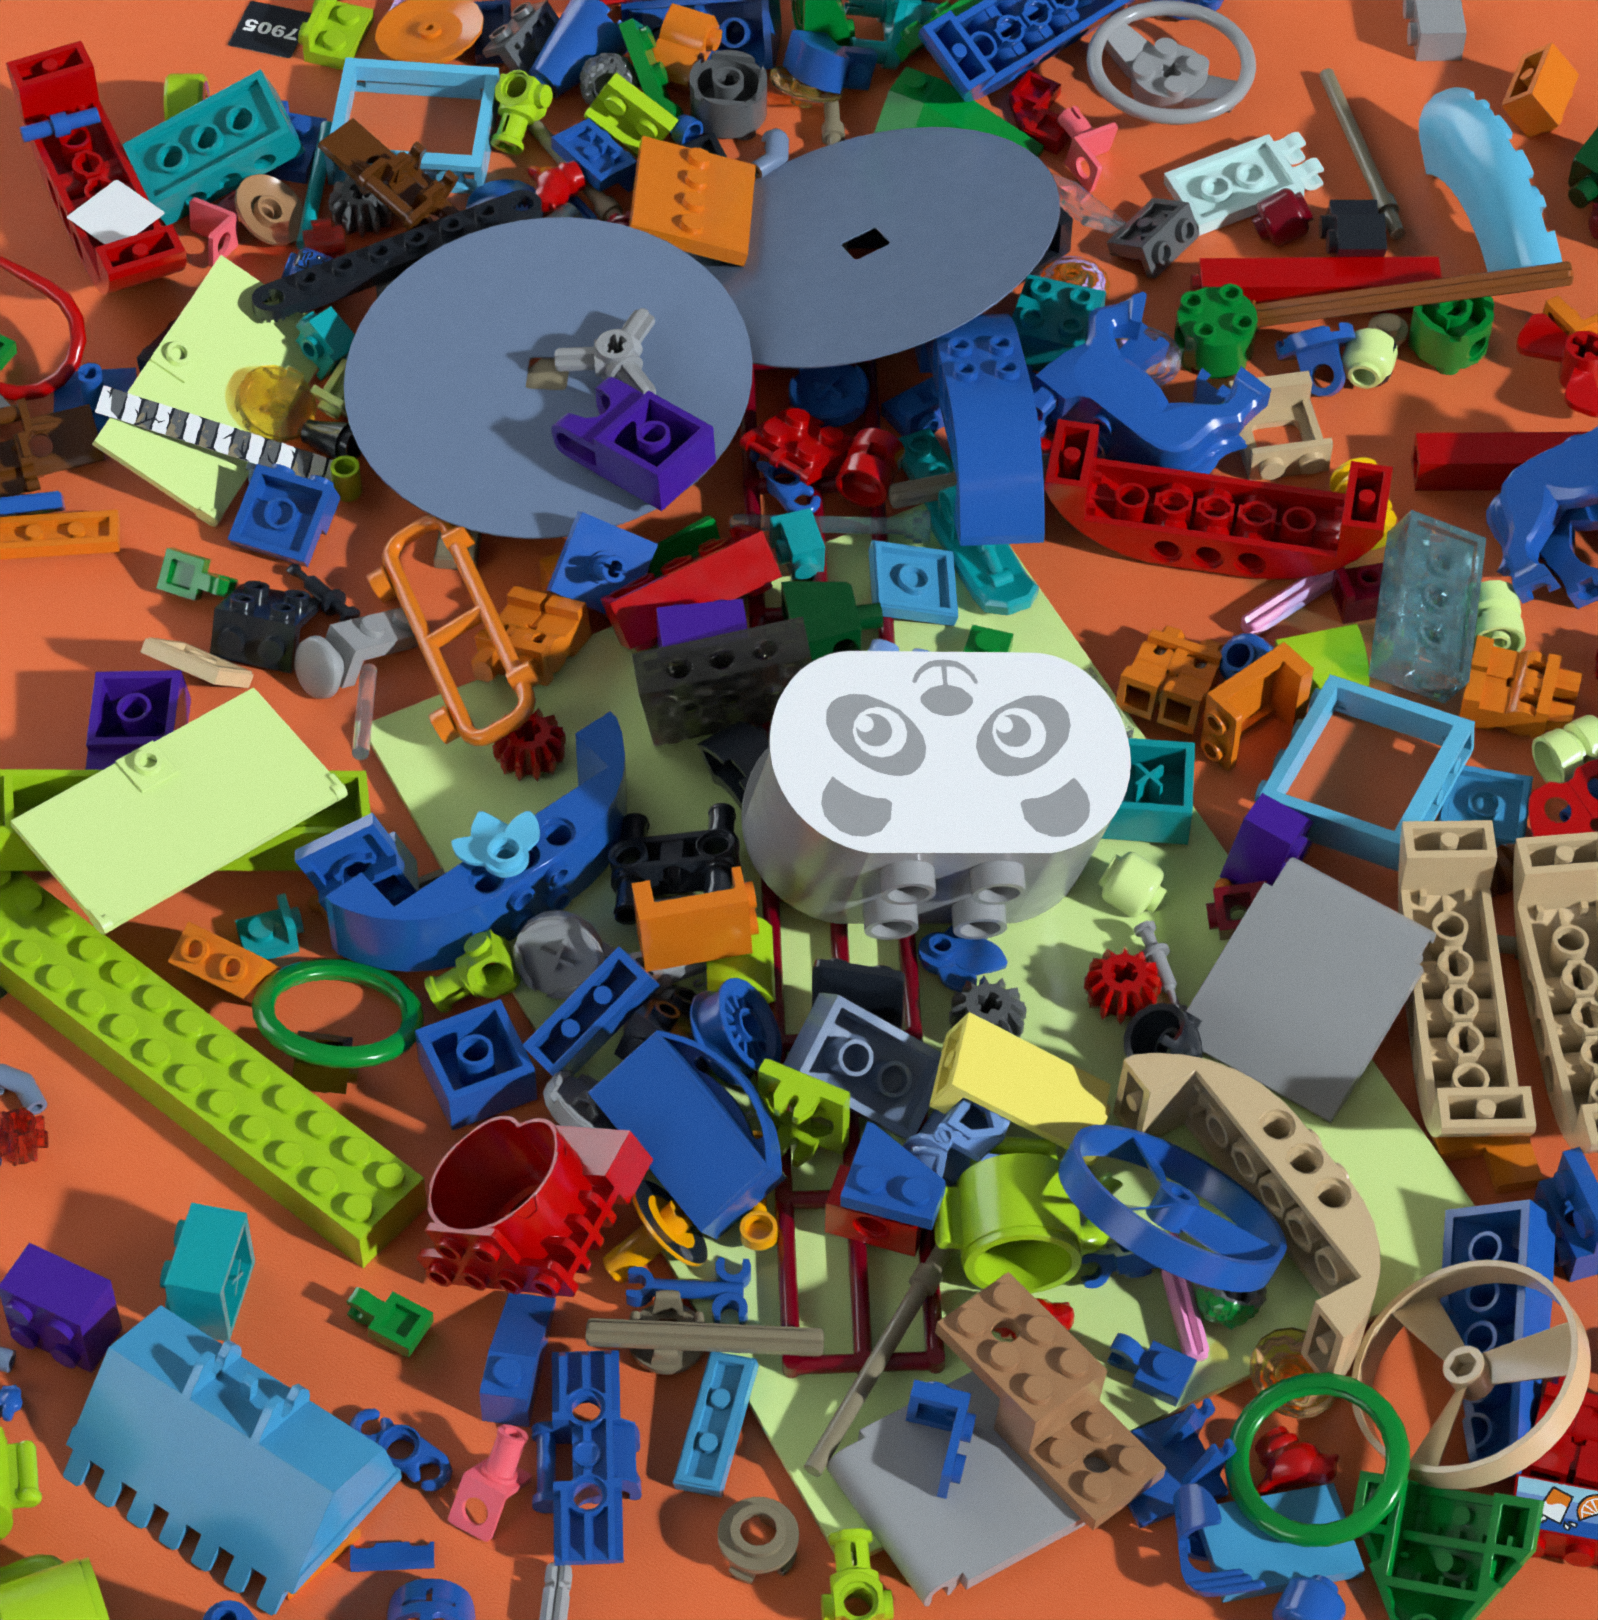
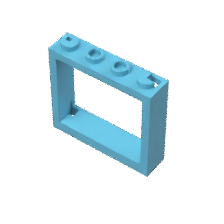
M345 58L330 134L349 121L355 91L481 100L472 155L425 152L420 165L422 171L438 182L448 170H451L459 177L451 193L472 194L477 187L483 186L486 183L492 149L490 139L495 132L499 104L495 100L494 90L500 79L499 68ZM390 150L396 156L401 152L400 150ZM325 155L328 185H334L335 182H344L346 173L343 170H339L340 167ZM465 174L474 175V179H467Z
M1330 674L1322 689L1317 688L1313 692L1308 706V713L1304 719L1299 718L1294 724L1290 738L1291 742L1286 750L1280 749L1273 763V772L1268 781L1263 779L1260 782L1254 801H1257L1259 796L1264 793L1314 822L1307 836L1312 842L1398 871L1402 821L1435 820L1474 750L1475 722ZM1334 711L1442 746L1394 831L1286 794Z

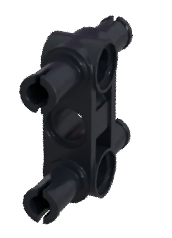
M727 803L712 805L708 810V830L649 837L650 823L645 815L630 813L624 816L621 841L614 844L608 852V860L612 870L611 887L616 894L613 911L615 920L623 925L636 924L632 883L650 880L653 896L695 891L710 893L731 889L733 885L731 868L741 866L739 858L740 841L734 833L735 808Z

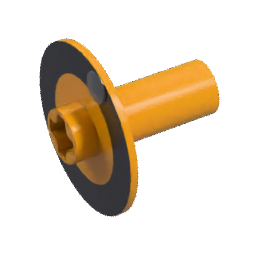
M642 1180L632 1199L637 1213L644 1224L604 1256L603 1264L616 1281L625 1283L628 1280L629 1268L635 1266L644 1267L664 1249L681 1262L696 1267L702 1265L707 1260L708 1250L702 1233L673 1197L659 1185L648 1180Z

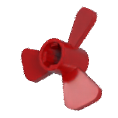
M1537 313L1532 315L1518 335L1516 342L1518 353L1528 357L1560 362L1558 378L1560 384L1565 388L1564 402L1570 409L1597 418L1598 334L1590 331H1578L1568 336L1546 314Z

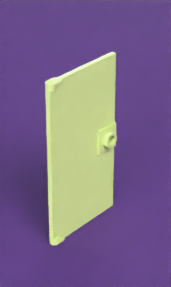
M220 255L127 393L272 440L318 369L315 363L303 354L301 347L295 341L300 334L296 324L307 313L300 314L297 312L290 315L289 318L286 316L283 321L278 319L276 323L274 320H271V323H267L266 319L261 321L260 317H255V313H253L252 294L258 287L265 284ZM272 298V301L267 299L268 302H264V304L266 305H277L281 303L279 302V299L275 301L274 298ZM111 417L92 443L93 446L194 512L196 517L213 527L219 524L224 512L249 474V470H246L248 461Z
M253 687L154 742L152 740L116 760L115 764L11 820V827L89 917V921L99 933L104 935L345 798L348 793L342 782L333 773L331 774Z

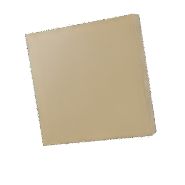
M149 637V639L145 638L140 651L147 656L216 685L249 688L254 676L252 671L181 641Z

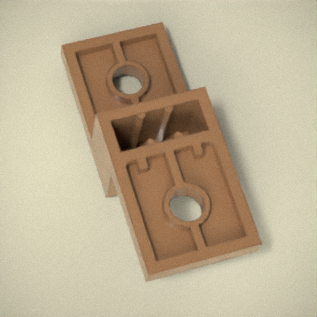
M1009 1272L937 1322L935 1333L1000 1398L994 1430L1092 1530L1096 1529L1164 1477L1166 1467L1100 1402L1107 1369ZM997 1328H1007L1015 1333L1017 1339L1011 1342L999 1341L993 1336L992 1331ZM1096 1457L1105 1461L1109 1469L1103 1473H1095L1088 1470L1083 1461L1087 1458Z

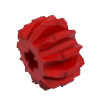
M538 708L521 727L494 742V745H492L493 757L496 759V762L500 763L504 774L515 772L519 782L526 775H532L538 782L541 772L554 775L556 764L563 763L566 734L563 731V727L558 726L555 715L543 717V713Z
M1126 946L1117 955L1107 948L1102 955V959L1093 958L1089 964V972H1087V976L1084 978L1085 993L1088 994L1087 1002L1089 1003V1008H1100L1099 1014L1102 1020L1110 1015L1116 1016L1121 1025L1126 1016L1133 1018L1141 1009L1148 1005L1156 1004L1162 986L1160 977L1157 976L1158 968L1156 967V962H1145L1146 957L1143 951L1134 956L1130 955Z

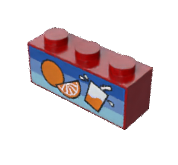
M1516 1474L1510 1495L1544 1501L1537 1548L1531 1558L1547 1556L1563 1559L1577 1567L1598 1566V1489Z

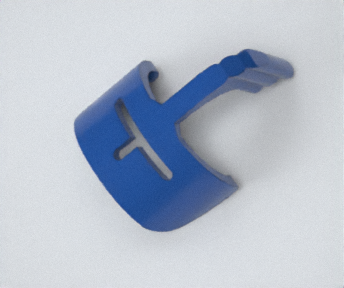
M1185 1484L1174 1493L1173 1505L1181 1573L1186 1586L1194 1593L1203 1597H1218L1264 1589L1266 1584L1263 1580H1253L1252 1576L1244 1574L1242 1569L1201 1572L1192 1566L1188 1557L1195 1560L1208 1561L1198 1530L1221 1523L1222 1518L1216 1500L1204 1487L1197 1484Z
M417 1579L402 1585L392 1595L386 1620H409L415 1617L420 1620H433L436 1618L445 1620H476L474 1603L469 1593L456 1583L443 1579ZM427 1594H432V1601H426Z

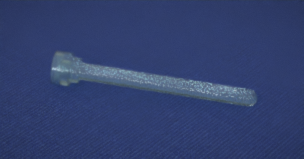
M914 510V514H905V518L814 516L820 533L905 535V539H913L915 544H930L931 510ZM735 514L730 518L729 524L730 527L743 523L762 531H770V517L777 515Z

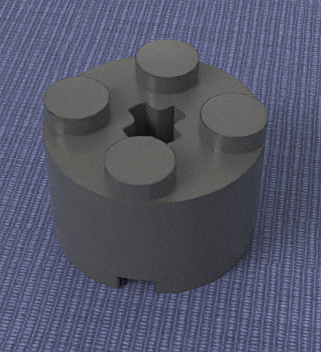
M722 50L711 53V59L701 63L700 59L693 65L689 76L690 116L703 123L702 136L714 132L717 138L752 139L756 135V130L764 123L767 116V73L762 66L761 69L755 64V58L751 55L735 50Z

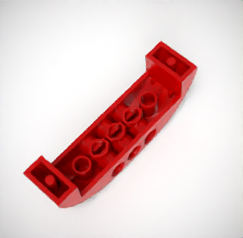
M82 41L6 62L10 82L24 126L49 120V115L63 111L67 115L93 107L98 109L101 120L99 123L73 129L71 134L55 138L54 135L29 141L56 210L87 274L98 291L105 295L183 271L187 260L186 251L173 224L162 227L159 219H157L137 235L103 244L67 219L70 213L115 180H119L149 201L99 100L94 65Z
M1062 419L1057 421L1044 489L1057 510L1076 529L1097 543L1120 554L1146 562L1259 579H1295L1337 570L1358 560L1383 538L1393 467L1351 461L1345 494L1097 458L1099 425Z

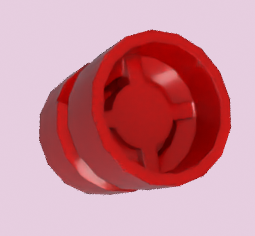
M865 428L860 430L855 436L848 451V456L836 477V487L839 493L848 501L859 506L877 507L882 505L888 496L889 486L894 483V478L905 459V448L902 442L893 434L882 429Z

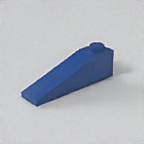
M649 0L621 4L622 22L633 18L643 26H648L655 42L659 38L664 18L672 3L713 15L720 25L719 29L722 30L721 42L715 52L722 50L741 51L754 57L755 64L761 69L762 66L764 69H775L782 34L780 0Z

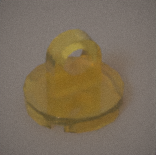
M277 365L259 366L248 372L236 389L234 404L236 411L238 412L239 410L243 418V425L249 432L280 443L301 438V430L304 423L310 419L315 420L317 409L315 397L310 392V386L303 378V372L291 366L284 368Z

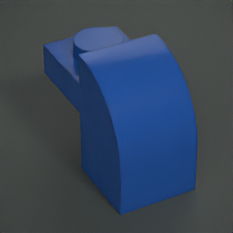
M792 30L783 66L794 78L808 86L840 94L842 88L869 90L878 54L872 48L839 46L824 32Z

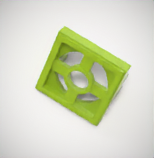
M765 1058L758 1070V1092L771 1114L775 1127L778 1128L777 1135L781 1157L787 1153L792 1144L797 1145L792 1159V1166L797 1168L813 1157L818 1146L842 1155L849 1143V1091ZM789 1104L794 1109V1112L787 1110ZM821 1116L832 1121L833 1126L827 1127L813 1121V1118Z

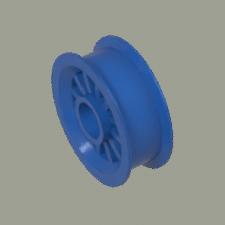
M730 978L722 983L719 992L703 991L695 996L690 1009V1022L695 1042L726 1058L749 1080L753 1073L759 1070L765 1058L780 1063L782 1041L777 1021L766 1000L750 983L740 978ZM703 1058L720 1079L728 1084L740 1086L719 1065L707 1058Z

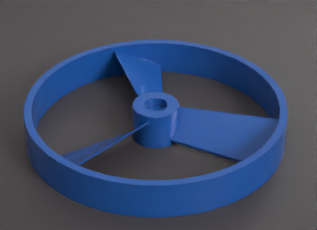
M1114 1125L1088 1126L1077 1132L1059 1164V1178L1065 1192L1076 1207L1094 1225L1135 1255L1188 1281L1230 1292L1256 1291L1269 1283L1286 1253V1238L1280 1225L1255 1196L1233 1178L1202 1158L1153 1135ZM1082 1157H1110L1150 1170L1159 1189L1148 1207L1125 1205L1095 1178ZM1166 1177L1169 1178V1179H1171V1180H1173V1181H1175V1182H1177V1183H1179V1184H1176V1183H1174V1182H1169V1181H1167V1180H1166ZM1192 1192L1211 1203L1235 1224L1200 1206L1198 1198ZM1146 1210L1147 1216L1156 1225L1173 1233L1179 1234L1184 1232L1213 1252L1178 1239L1151 1224L1133 1211Z

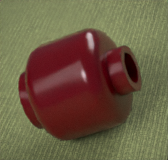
M1283 188L1257 202L1256 210L1258 216L1253 218L1252 222L1261 240L1269 238L1272 244L1280 247L1306 235L1309 231L1308 222L1314 219L1302 193L1298 192L1295 194L1291 189Z

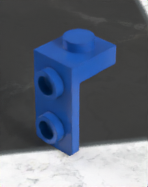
M914 1379L905 1421L952 1432L937 1497L946 1499L950 1482L956 1484L961 1482L967 1455L959 1454L958 1449L960 1441L970 1443L977 1414L968 1412L971 1393L952 1389L941 1382H924Z

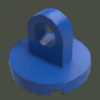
M1341 322L1338 324L1339 331L1333 332L1330 331L1329 326L1325 327L1323 325L1291 334L1283 340L1284 343L1282 341L1276 342L1275 349L1278 360L1297 359L1300 372L1309 371L1313 382L1311 393L1321 397H1331L1343 388L1346 380L1339 348L1356 339L1352 324ZM1329 365L1334 372L1333 382L1325 388H1320L1314 381L1315 372L1319 367Z

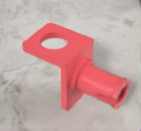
M1072 106V109L1067 108L1057 120L1059 125L1072 138V143L1064 163L1084 189L1090 193L1095 190L1102 172V165L1095 156L1110 150L1118 126L1113 122L1093 129L1080 112V109L1077 106ZM1084 160L1087 161L1090 168L1089 177L1083 172L1081 162Z
M235 190L226 194L225 198L217 205L197 197H193L189 202L190 230L208 238V265L213 267L220 255L226 258L238 247L239 216L233 198ZM218 244H223L222 248L218 251Z
M507 1424L498 1427L490 1456L463 1473L448 1517V1521L451 1524L485 1542L493 1538L506 1499L527 1486L532 1479V1474L517 1467L524 1445L528 1440V1434L524 1430ZM468 1498H478L486 1505L488 1516L484 1523L473 1522L467 1516L465 1504Z

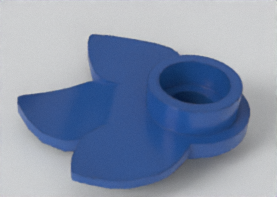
M953 925L944 933L935 932L926 935L921 939L918 946V957L923 968L929 973L938 975L944 986L956 992H962V987L965 985L966 980L977 985L976 975L1002 970L1007 967L1008 963L1002 950L996 944L987 940L988 938L975 940L960 938L953 933Z

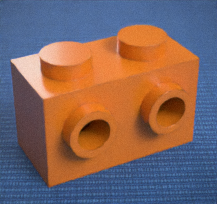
M1549 43L1522 55L1501 106L1508 113L1513 123L1518 125L1528 138L1542 132L1549 133L1561 124L1562 116L1568 101L1573 95V89L1579 74L1554 43Z

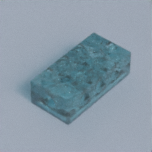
M1413 510L1387 532L1368 676L1443 704L1469 683L1486 546L1485 537Z

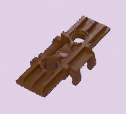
M352 118L320 141L317 146L329 159L356 181L355 185L360 188L359 191L362 194L372 193L404 221L403 227L407 229L406 231L433 222L429 214L441 219L459 212L458 209L446 200L459 177L451 170H448L438 182L422 171L420 165L426 148L418 141L413 144L408 154L401 151L396 156Z
M25 398L16 400V405L0 408V425L21 421L23 432L13 435V439L0 442V498L41 490L38 478L44 477V475L105 460L103 452L92 445L98 436L90 404L30 418ZM38 435L48 437L53 444L52 452L46 457L34 456L28 446L33 437Z

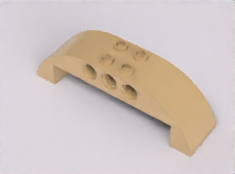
M1492 820L1402 821L1398 913L1436 932L1434 943L1429 942L1423 952V961L1419 964L1423 966L1424 972L1405 1002L1416 1091L1423 1121L1432 1137L1531 1136L1535 1133L1537 1127L1531 1086L1518 1087L1490 891L1497 861Z
M1598 832L1516 838L1513 865L1516 943L1525 1001L1548 1097L1559 1129L1570 1148L1580 1147L1583 1154L1598 1153Z
M1147 1053L1135 1054L1125 1058L1113 1114L1123 1127L1141 1131L1155 1137H1159L1185 1124L1219 1169L1242 1185L1266 1207L1278 1222L1285 1235L1287 1243L1286 1253L1322 1297L1314 1303L1301 1354L1316 1373L1330 1372L1345 1375L1361 1345L1380 1276V1245L1375 1224L1364 1200L1350 1182L1345 1168L1333 1161L1322 1147L1318 1135L1312 1129H1307L1282 1099L1263 1084L1244 1073L1212 1060L1184 1054Z

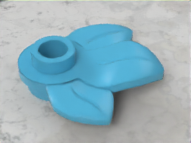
M479 811L471 826V836L452 840V848L458 859L468 865L483 866L489 873L497 877H513L522 873L528 866V851L538 843L540 838L539 823L531 811L519 814L509 824L486 812Z

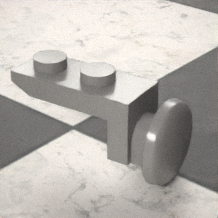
M402 607L330 624L325 638L315 635L304 639L296 649L295 671L298 681L306 693L317 699H328L336 694L339 687L346 688L356 684L364 660L412 649L419 645Z

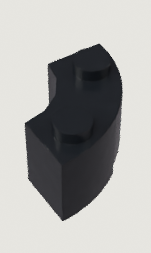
M1329 200L1326 215H1320L1319 237L1320 239H1326L1327 254H1330L1331 257L1385 256L1387 251L1385 214H1379L1377 200Z
M740 720L699 742L697 746L713 782L731 795L742 811L743 796L748 779L756 762L769 747V734L761 725L754 727Z

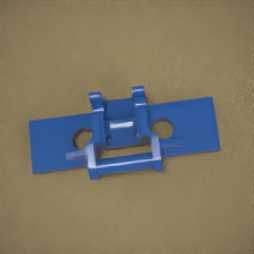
M619 1350L552 1352V1421L538 1422L532 1426V1439L537 1444V1493L532 1496V1508L539 1513H554V1566L624 1563L622 1491L629 1493L630 1500H639L642 1491L641 1479L636 1471V1452L640 1450V1431L635 1422L622 1419L620 1414ZM582 1403H592L600 1409V1414L594 1420L585 1422L575 1418L573 1410ZM556 1444H572L573 1479L571 1481H556ZM586 1503L599 1504L598 1506L592 1509H583L579 1507Z

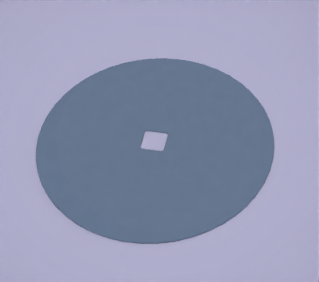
M920 127L882 131L854 137L808 152L784 163L765 177L755 179L749 250L744 267L692 253L688 254L708 269L735 302L744 320L750 339L753 364L782 368H820L847 365L884 357L931 341L973 320L997 304L1031 273L1050 246L1058 226L1060 196L1056 182L1044 163L1029 150L1011 140L976 130L952 127ZM872 229L878 230L889 242L888 245L860 259H854L841 246L843 243Z
M557 217L519 220L467 234L439 247L403 271L385 288L361 321L350 346L344 376L345 409L352 434L371 468L398 495L423 512L447 523L494 536L522 539L568 537L578 511L617 526L639 518L657 508L568 458L555 446L551 427L567 413L584 418L600 415L596 403L595 388L604 380L601 377H596L595 370L569 371L565 390L526 388L530 360L532 358L554 359V353L558 348L593 347L594 339H598L602 333L608 330L621 329L633 311L640 308L647 309L649 314L654 316L655 324L641 343L643 348L640 355L643 361L642 371L655 386L656 395L713 426L717 461L738 430L748 405L753 368L750 339L744 320L735 302L723 285L707 268L671 243L638 229L595 219Z

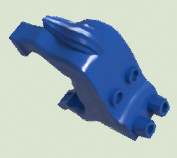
M1140 292L1118 304L1093 309L1089 314L1086 326L1085 343L1064 352L1035 375L1032 389L1040 437H1043L1048 432L1055 435L1058 419L1099 425L1097 457L1205 474H1210L1218 461L1225 455L1247 448L1246 441L1239 434L1256 415L1268 406L1271 388L1241 366L1235 376L1231 390L1224 384L1219 389H1216L1206 381L1211 374L1201 368L1195 381L1193 391L1194 402L1169 403L1161 388L1145 372L1151 366L1157 365L1165 359L1170 344L1161 336L1156 341H1153L1144 334V331L1148 328L1142 322L1147 294ZM1128 338L1127 342L1119 349L1115 339Z
M1598 426L1585 434H1577L1567 438L1564 443L1530 458L1515 468L1502 483L1501 493L1493 498L1486 510L1487 524L1493 536L1501 545L1503 552L1502 563L1497 573L1503 576H1512L1514 591L1522 604L1533 600L1532 591L1547 585L1549 592L1561 588L1548 568L1538 562L1539 557L1547 563L1555 576L1563 582L1568 597L1577 609L1598 601V569L1581 562L1575 555V532L1598 530Z

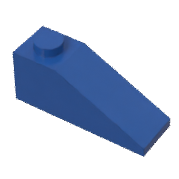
M522 1293L508 1294L488 1351L479 1396L482 1421L530 1427L555 1311L556 1298Z

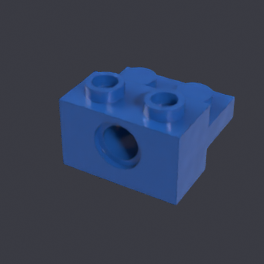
M373 813L295 850V862L318 890L319 903L326 912L325 896L361 872L393 906L398 905L419 891L417 860L396 832L388 833Z
M1577 1147L1562 1152L1558 1170L1555 1172L1554 1177L1538 1181L1533 1199L1534 1203L1556 1218L1554 1264L1557 1267L1562 1266L1569 1282L1598 1274V1182L1581 1148Z

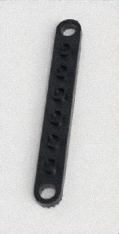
M513 191L258 287L252 294L253 313H255V317H260L261 321L266 319L267 323H271V320H274L276 323L278 319L283 321L286 316L289 318L294 313L299 312L303 314L397 278L403 271L422 257L467 234L514 221L542 218L541 198L532 191ZM521 204H523L525 208L528 205L529 210L518 211L515 209L517 208L516 205L520 208ZM272 298H274L275 301L279 299V302H281L277 305L264 304V302H268L267 299L272 301Z

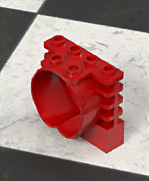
M511 1116L491 1118L478 1125L476 1129L467 1134L457 1144H454L437 1166L429 1184L428 1207L429 1214L435 1223L429 1222L424 1231L435 1243L433 1249L421 1248L416 1259L426 1269V1276L432 1282L443 1287L460 1285L469 1286L480 1291L489 1288L505 1290L512 1294H520L521 1292L538 1293L549 1298H555L556 1296L574 1297L579 1289L578 1284L573 1279L575 1273L586 1274L592 1265L586 1256L587 1251L600 1250L604 1243V1238L599 1233L600 1228L612 1227L617 1219L616 1214L611 1209L613 1204L629 1205L653 1158L630 1130L554 1125L550 1120L544 1118H534L523 1123H519ZM533 1193L532 1196L526 1202H524L519 1208H517L515 1211L506 1216V1214L518 1202H520L529 1194Z

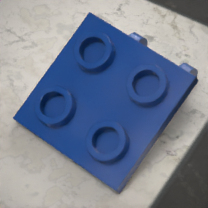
M1205 1398L1199 1409L1192 1403L1184 1412L1130 1431L1166 1467L1162 1479L1127 1504L1139 1529L1174 1516V1493L1185 1484H1197L1204 1487L1215 1500L1228 1495V1489L1220 1473L1227 1459L1236 1453V1446L1232 1439L1227 1438L1224 1440L1222 1448L1218 1449L1214 1443L1205 1450L1198 1437L1205 1420L1215 1412L1211 1399Z

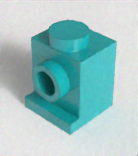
M332 307L327 308L318 315L312 311L296 324L300 334L295 341L301 347L303 354L319 368L316 376L322 381L334 372L342 358L347 360L355 334Z
M811 508L770 517L769 543L771 548H775L779 564H786L791 579H807L814 576L817 572H824L826 547Z

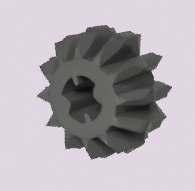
M346 174L344 182L334 183V189L330 193L328 201L329 211L332 213V220L335 222V226L343 228L346 235L359 232L362 239L366 232H373L379 235L381 227L391 226L392 217L395 214L372 193L362 194L359 191L360 188L355 185L356 181Z
M984 975L978 986L966 980L965 985L962 987V992H955L951 1000L952 1010L949 1012L951 1028L968 1012H971L1020 1038L1024 1031V1019H1026L1027 1009L1025 1002L1020 1001L1018 987L1005 989L1006 984L1003 978L996 984H989Z

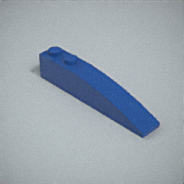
M1530 1199L1445 1210L1442 1268L1475 1260H1502L1529 1267L1553 1283L1556 1218ZM1507 1283L1482 1284L1458 1290L1440 1298L1443 1308L1465 1346L1475 1347L1481 1353L1550 1328L1552 1299L1526 1286ZM1543 1379L1496 1384L1492 1391L1484 1398L1472 1401L1463 1399L1465 1418L1462 1420L1470 1463L1489 1457L1507 1448L1534 1427Z

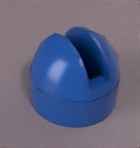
M686 114L676 116L678 122L670 132V136L675 143L682 146L702 136L703 123Z

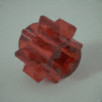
M330 218L311 220L312 229L302 231L304 248L313 249L333 258H337L338 255L347 254L342 225L332 226Z
M26 1107L1 1112L0 1157L4 1156L13 1166L38 1161V1148L44 1149L49 1147L48 1131L45 1130L44 1116L39 1115L35 1117Z

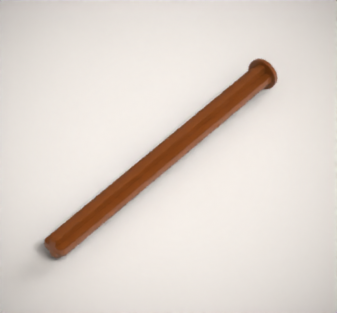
M1565 261L1257 303L1256 300L1250 301L1256 308L1258 318L1256 332H1258L1260 327L1570 286L1573 284L1574 274L1571 263Z

